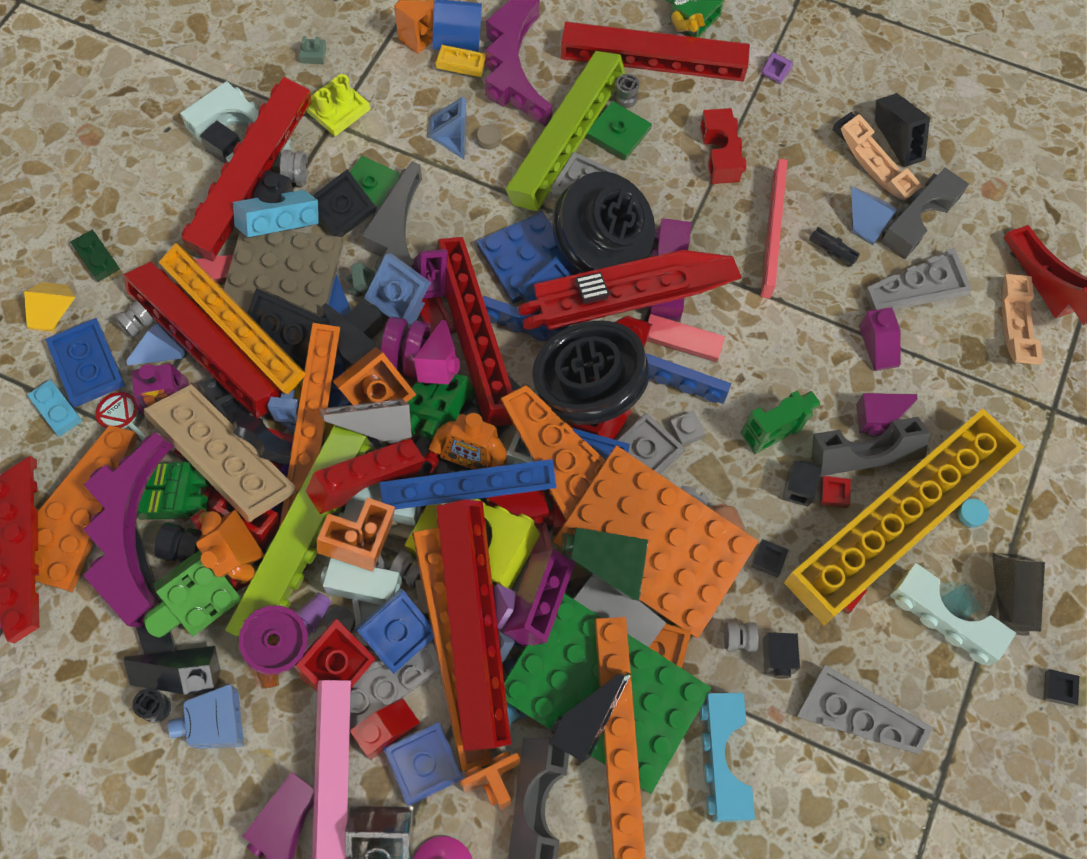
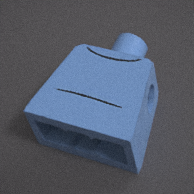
M226 685L185 701L184 717L169 720L168 722L170 737L186 736L188 746L194 749L243 747L244 739L238 689L233 685Z

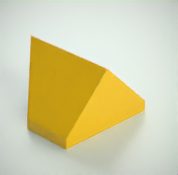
M41 282L24 291L27 328L30 330L55 332L57 323L76 298L68 285Z

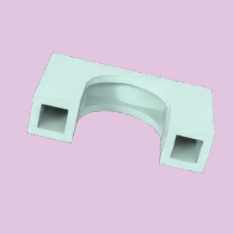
M226 81L180 114L186 128L202 143L200 135L216 120L225 126L233 124L249 126L251 122H255L258 118L259 108L254 102L251 101L249 103L238 87L234 88ZM290 138L271 169L280 163L283 150H291L289 145L291 143ZM233 153L226 157L227 162H230L234 156Z
M380 483L373 484L353 496L347 502L344 513H340L338 517L357 523L367 497L382 502ZM421 506L395 510L393 522L416 526ZM333 558L330 559L329 566L324 567L321 575V584H323L327 594L382 605L400 589L402 582L399 572L374 568L372 572Z

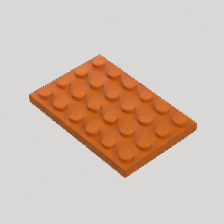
M617 445L614 446L552 541L560 547L563 532L567 533L569 527L648 539L639 600L678 627L690 630V635L697 639L759 542Z

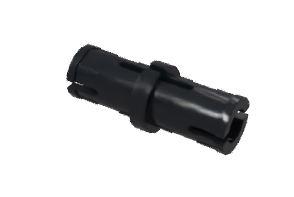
M819 226L814 230L809 239L826 250L829 256L833 255L850 267L853 266L860 256L859 252L844 244L841 238H835Z

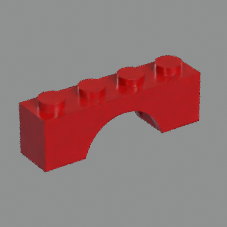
M410 438L314 472L306 493L319 514L344 506L353 496L373 484L383 481L416 478L425 459Z

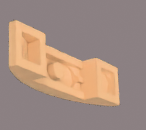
M860 114L841 127L842 134L855 158L865 171L889 193L905 201L923 187L908 168L902 172L871 137L875 131Z
M1005 274L1002 290V320L1007 349L1014 362L1041 365L1043 363L1040 340L1034 337L1030 302L1034 298L1031 276Z

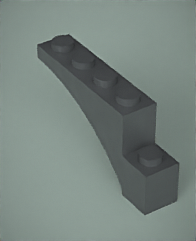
M411 161L407 169L401 171L399 181L395 187L389 189L385 202L382 206L377 207L373 220L362 231L361 237L365 250L380 256L375 265L376 272L386 254H393L414 270L413 259L409 255L406 244V221L413 196L422 181L420 164Z

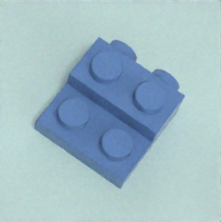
M386 254L364 299L377 306L388 317L405 318L408 326H410L417 320L425 304L422 302V299L431 282L393 254Z

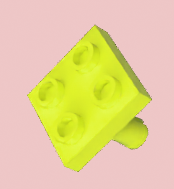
M339 74L311 96V104L306 112L336 137L371 110L370 103L350 87L348 76Z

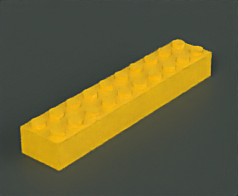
M982 408L797 567L784 581V584L825 626L1006 465L1024 446Z

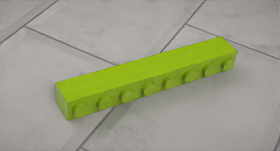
M595 51L592 58L587 62L586 67L576 79L569 93L566 94L548 125L543 129L537 142L532 146L531 151L520 164L518 171L512 180L509 181L506 191L513 206L533 211L539 210L557 177L573 152H576L616 89L617 78L625 74L621 55Z
M334 425L225 631L239 637L244 621L254 611L266 606L289 608L291 602L288 599L293 590H298L303 582L304 574L302 572L307 563L311 564L317 555V538L327 514L333 515L334 512L337 513L341 509V507L319 514L306 493L311 477L316 471L370 453V442L366 436ZM270 635L268 637V644L271 642L274 636Z

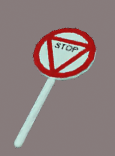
M125 392L112 393L98 404L96 420L100 426L105 429L109 425L122 429L129 427L139 435L138 437L141 440L146 438L133 424L139 413L134 396Z

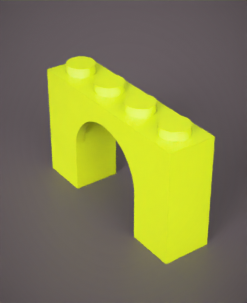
M483 502L485 525L492 529V541L488 550L493 588L496 584H500L508 589H512L540 533L530 517L523 514L516 516L510 514L503 507L495 506L493 508ZM442 504L426 506L404 545L416 559L417 555L412 533L437 528V506Z

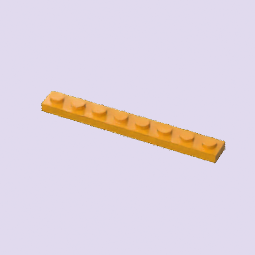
M175 243L159 263L279 389L289 394L304 378L306 373L183 247Z

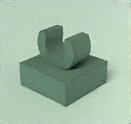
M303 36L299 53L300 63L324 64L326 53L325 40H321L319 37L307 39L306 36Z
M357 262L350 266L351 274L346 277V281L353 284V287L349 288L348 292L354 296L361 293L366 295L375 277V273L373 270Z

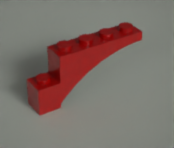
M1029 225L1007 232L1003 238L1026 274L1031 276L1033 285L1055 319L1075 312L1081 323L1086 325L1087 277L1060 261L1041 242Z

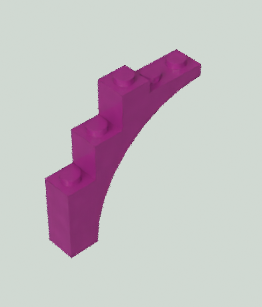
M509 0L486 21L487 38L492 42L485 50L486 66L492 73L485 79V95L490 101L496 102L502 107L511 102L515 108L527 113L534 121L547 126L552 119V105L540 96L529 83L519 59L522 40L532 24L539 18L540 0Z
M157 432L144 438L140 443V447L133 454L124 457L120 461L117 469L104 465L96 469L90 475V479L84 484L105 510L95 514L90 519V524L83 530L105 555L95 559L90 564V569L83 576L127 626L138 628L144 624L146 612L159 603L149 590L140 570L135 532L139 503L147 482L159 462L174 447L166 437Z
M291 772L242 836L249 842L246 846L247 849L259 858H262L265 854V859H294L299 835L306 817L314 805V788L298 775Z

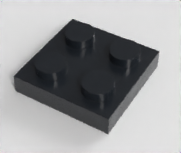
M348 169L312 195L318 200V214L337 237L346 235L377 209Z

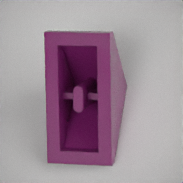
M447 250L420 251L413 259L414 270L431 282L423 298L445 296Z

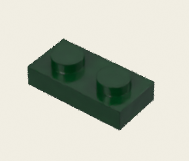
M93 229L70 241L97 282L120 270Z

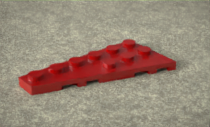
M31 456L0 475V623L6 641L14 644L40 628L39 593L35 592V576L39 575V565L35 564V551L38 550V509L34 507V493L38 492L37 482L34 481V469H37V459Z

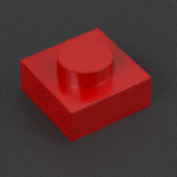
M823 476L820 481V505L848 508L850 506L851 479Z

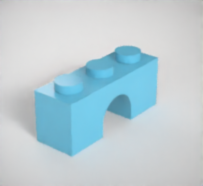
M305 190L282 193L281 202L265 203L258 198L233 202L235 227L247 237L318 224V200Z

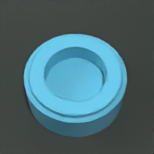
M968 499L959 507L958 517L967 527L977 528L987 521L989 510L982 501Z

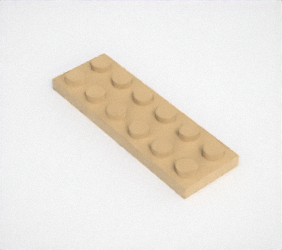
M192 384L144 409L145 417L248 522L295 494L296 486L269 460L259 457L258 451L253 445L243 438L234 435L233 425Z

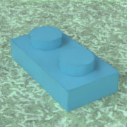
M51 379L27 394L59 437L82 422V419Z

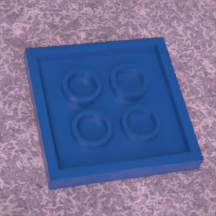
M543 211L477 241L479 251L512 304L523 299L517 292V289L555 257L571 275L579 273L561 254L554 238L552 225Z

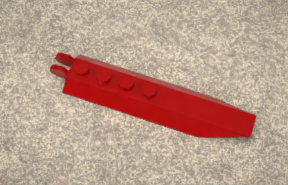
M679 250L534 284L536 300L520 305L518 311L521 316L535 314L540 310L541 314L527 317L523 320L524 329H535L544 324L549 330L702 294L739 280L742 276L733 256ZM601 272L609 292L608 299L583 305L575 279Z

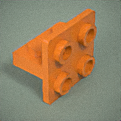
M509 751L493 758V765L482 769L481 765L465 772V779L460 781L465 793L488 782L483 787L491 806L498 804L500 810L510 806L511 799L500 775L520 765V757L518 753L511 755Z

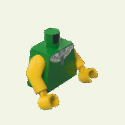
M666 0L672 4L670 18L676 31L685 32L688 36L697 38L721 16L724 0Z

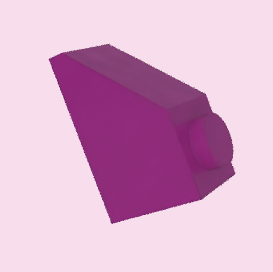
M893 308L867 311L859 325V329L874 371L899 367L901 365V330Z
M863 393L856 404L859 433L880 436L886 431L892 421L900 420L918 399L917 394Z

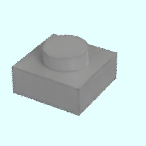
M695 411L670 420L669 426L676 440L681 445L685 446L705 438L706 433Z

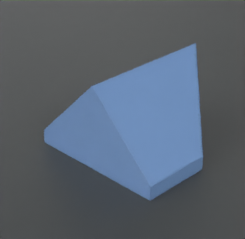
M461 97L430 117L428 137L464 160L467 109L466 99Z
M851 186L852 233L874 245L883 233L885 226L895 217L899 209L875 195Z
M156 323L147 331L126 360L127 366L182 359L187 351Z

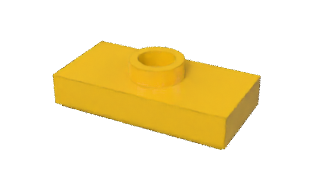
M441 45L435 64L437 69L481 77L486 64V54Z

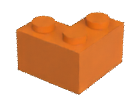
M399 0L394 5L398 39L419 54L433 42L434 0Z
M367 497L357 523L327 514L317 538V553L373 572L393 523L395 507Z

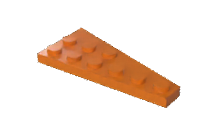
M525 385L502 397L501 402L533 461L553 459L557 488L549 489L566 521L605 459L585 440L583 441L566 422L564 423L542 399Z
M109 425L39 509L38 550L35 551V564L39 565V575L35 576V582L73 593L94 543L83 529L90 524V519L95 514L105 510L84 484L90 479V475L96 469L104 465L117 469L120 461L124 457L131 455L139 436L137 433Z

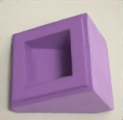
M772 52L761 74L781 84L794 65L792 61Z
M496 584L493 592L498 631H500L514 610L516 592Z

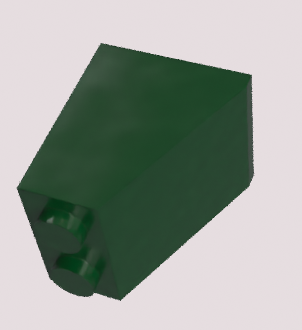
M569 527L567 533L563 532L560 550L565 551L564 557L620 595L639 601L648 539L577 527Z

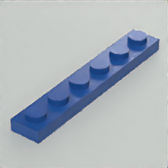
M553 459L380 482L382 503L394 506L395 510L557 488Z

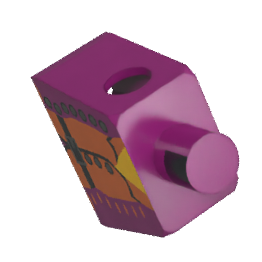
M145 364L140 369L132 371L133 392L140 414L144 413L145 408L189 386V380L172 364L158 366Z

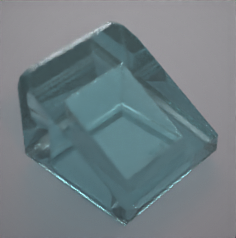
M964 584L941 597L948 611L962 620L983 609L968 584Z

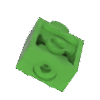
M200 550L153 583L155 591L162 601L147 611L144 616L146 629L151 635L156 637L165 636L182 623L193 637L241 601L240 595L225 576L217 577L211 568H207L202 564V553Z

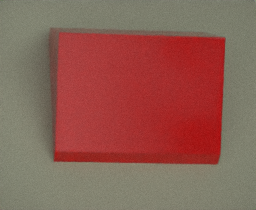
M334 619L306 650L294 667L302 680L318 692V681L321 680L351 681L352 688L376 658L337 619Z

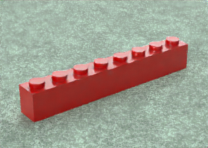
M565 21L561 42V59L588 62L595 51L621 55L623 66L627 68L744 82L749 64L750 44Z
M284 76L279 84L276 83L273 86L270 99L267 103L264 102L261 105L258 118L255 122L249 124L246 130V137L242 142L237 143L233 152L234 156L230 162H226L223 165L221 176L217 183L213 182L211 184L205 202H201L197 206L191 224L187 223L182 231V240L185 247L211 261L215 260L235 227L233 202L253 198L255 189L266 170L270 171L311 104L310 89Z
M464 238L438 239L436 250H447L445 295L483 421L495 427L511 425L513 422L502 404L501 398L512 393L513 390Z
M148 262L124 274L126 293L134 301L139 302L150 316L256 419L270 411L268 408L270 397L281 398L282 391L210 315L206 314L193 298L190 299L184 293L179 284H174L168 278L166 272L163 269L157 268L152 262Z
M465 499L437 506V524L440 533V553L443 560V581L446 587L447 614L451 633L450 643L453 651V671L456 678L457 706L460 714V735L463 741V750L491 749L511 745L483 501Z

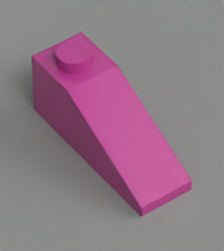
M446 320L440 321L414 358L418 382L449 384L459 371V359L455 356V348Z

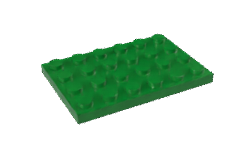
M564 593L547 643L533 646L527 645L504 680L506 702L551 730L559 716L563 717L564 714L598 690L599 676L594 619H601L602 617ZM627 634L640 788L652 794L712 687ZM602 733L591 756L605 765Z

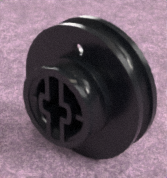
M611 172L589 173L567 187L556 201L552 216L554 238L563 257L580 273L645 259L649 256L655 240L654 216L643 193L626 178Z
M603 320L579 323L554 335L537 354L532 370L533 383L540 399L563 422L576 425L598 424L622 415L641 398L646 390L650 376L645 350L637 334L622 324Z

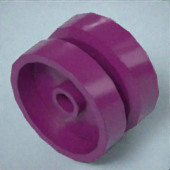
M391 316L388 319L383 334L381 351L399 373L403 370L406 378L417 380L414 358L430 337V323L415 320L409 327L405 318Z
M266 606L254 611L244 621L239 632V649L244 661L254 671L264 675H280L291 670L302 658L307 647L308 632L303 620L293 610L283 606ZM270 635L279 637L280 640L277 645L271 646L268 644V637Z

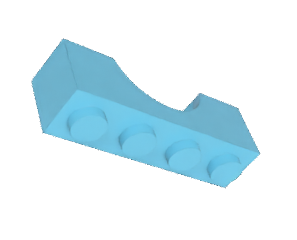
M708 693L699 709L700 719L705 720L706 732L702 733V749L708 753V764H704V778L706 783H710L711 793L710 796L706 797L707 813L712 815L713 822H750L755 820L752 787L742 783L731 773L725 759V746L732 732L746 724L744 693Z

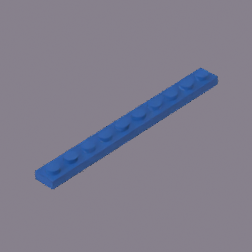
M483 295L492 324L498 323L514 332L526 333L539 341H549L554 335L570 327L565 326L549 330L543 324L539 328L524 329L523 320L537 314L521 316L518 307ZM645 353L650 369L649 378L662 385L668 384L677 387L684 393H693L704 397L710 402L724 404L732 383Z

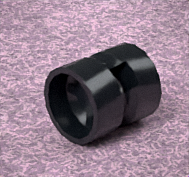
M164 523L155 540V557L166 561H176L178 559V562L181 564L199 551L196 541L201 537L202 532L195 528H188L185 531V528L180 525Z

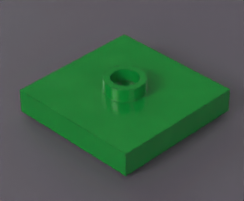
M612 101L593 123L586 134V138L621 159L626 160L651 130L652 123Z
M361 156L350 171L376 207L383 205L389 189L395 187L400 176L399 172L364 156Z

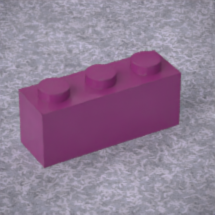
M554 549L532 555L515 599L514 610L506 622L503 633L524 647L547 643L574 563Z

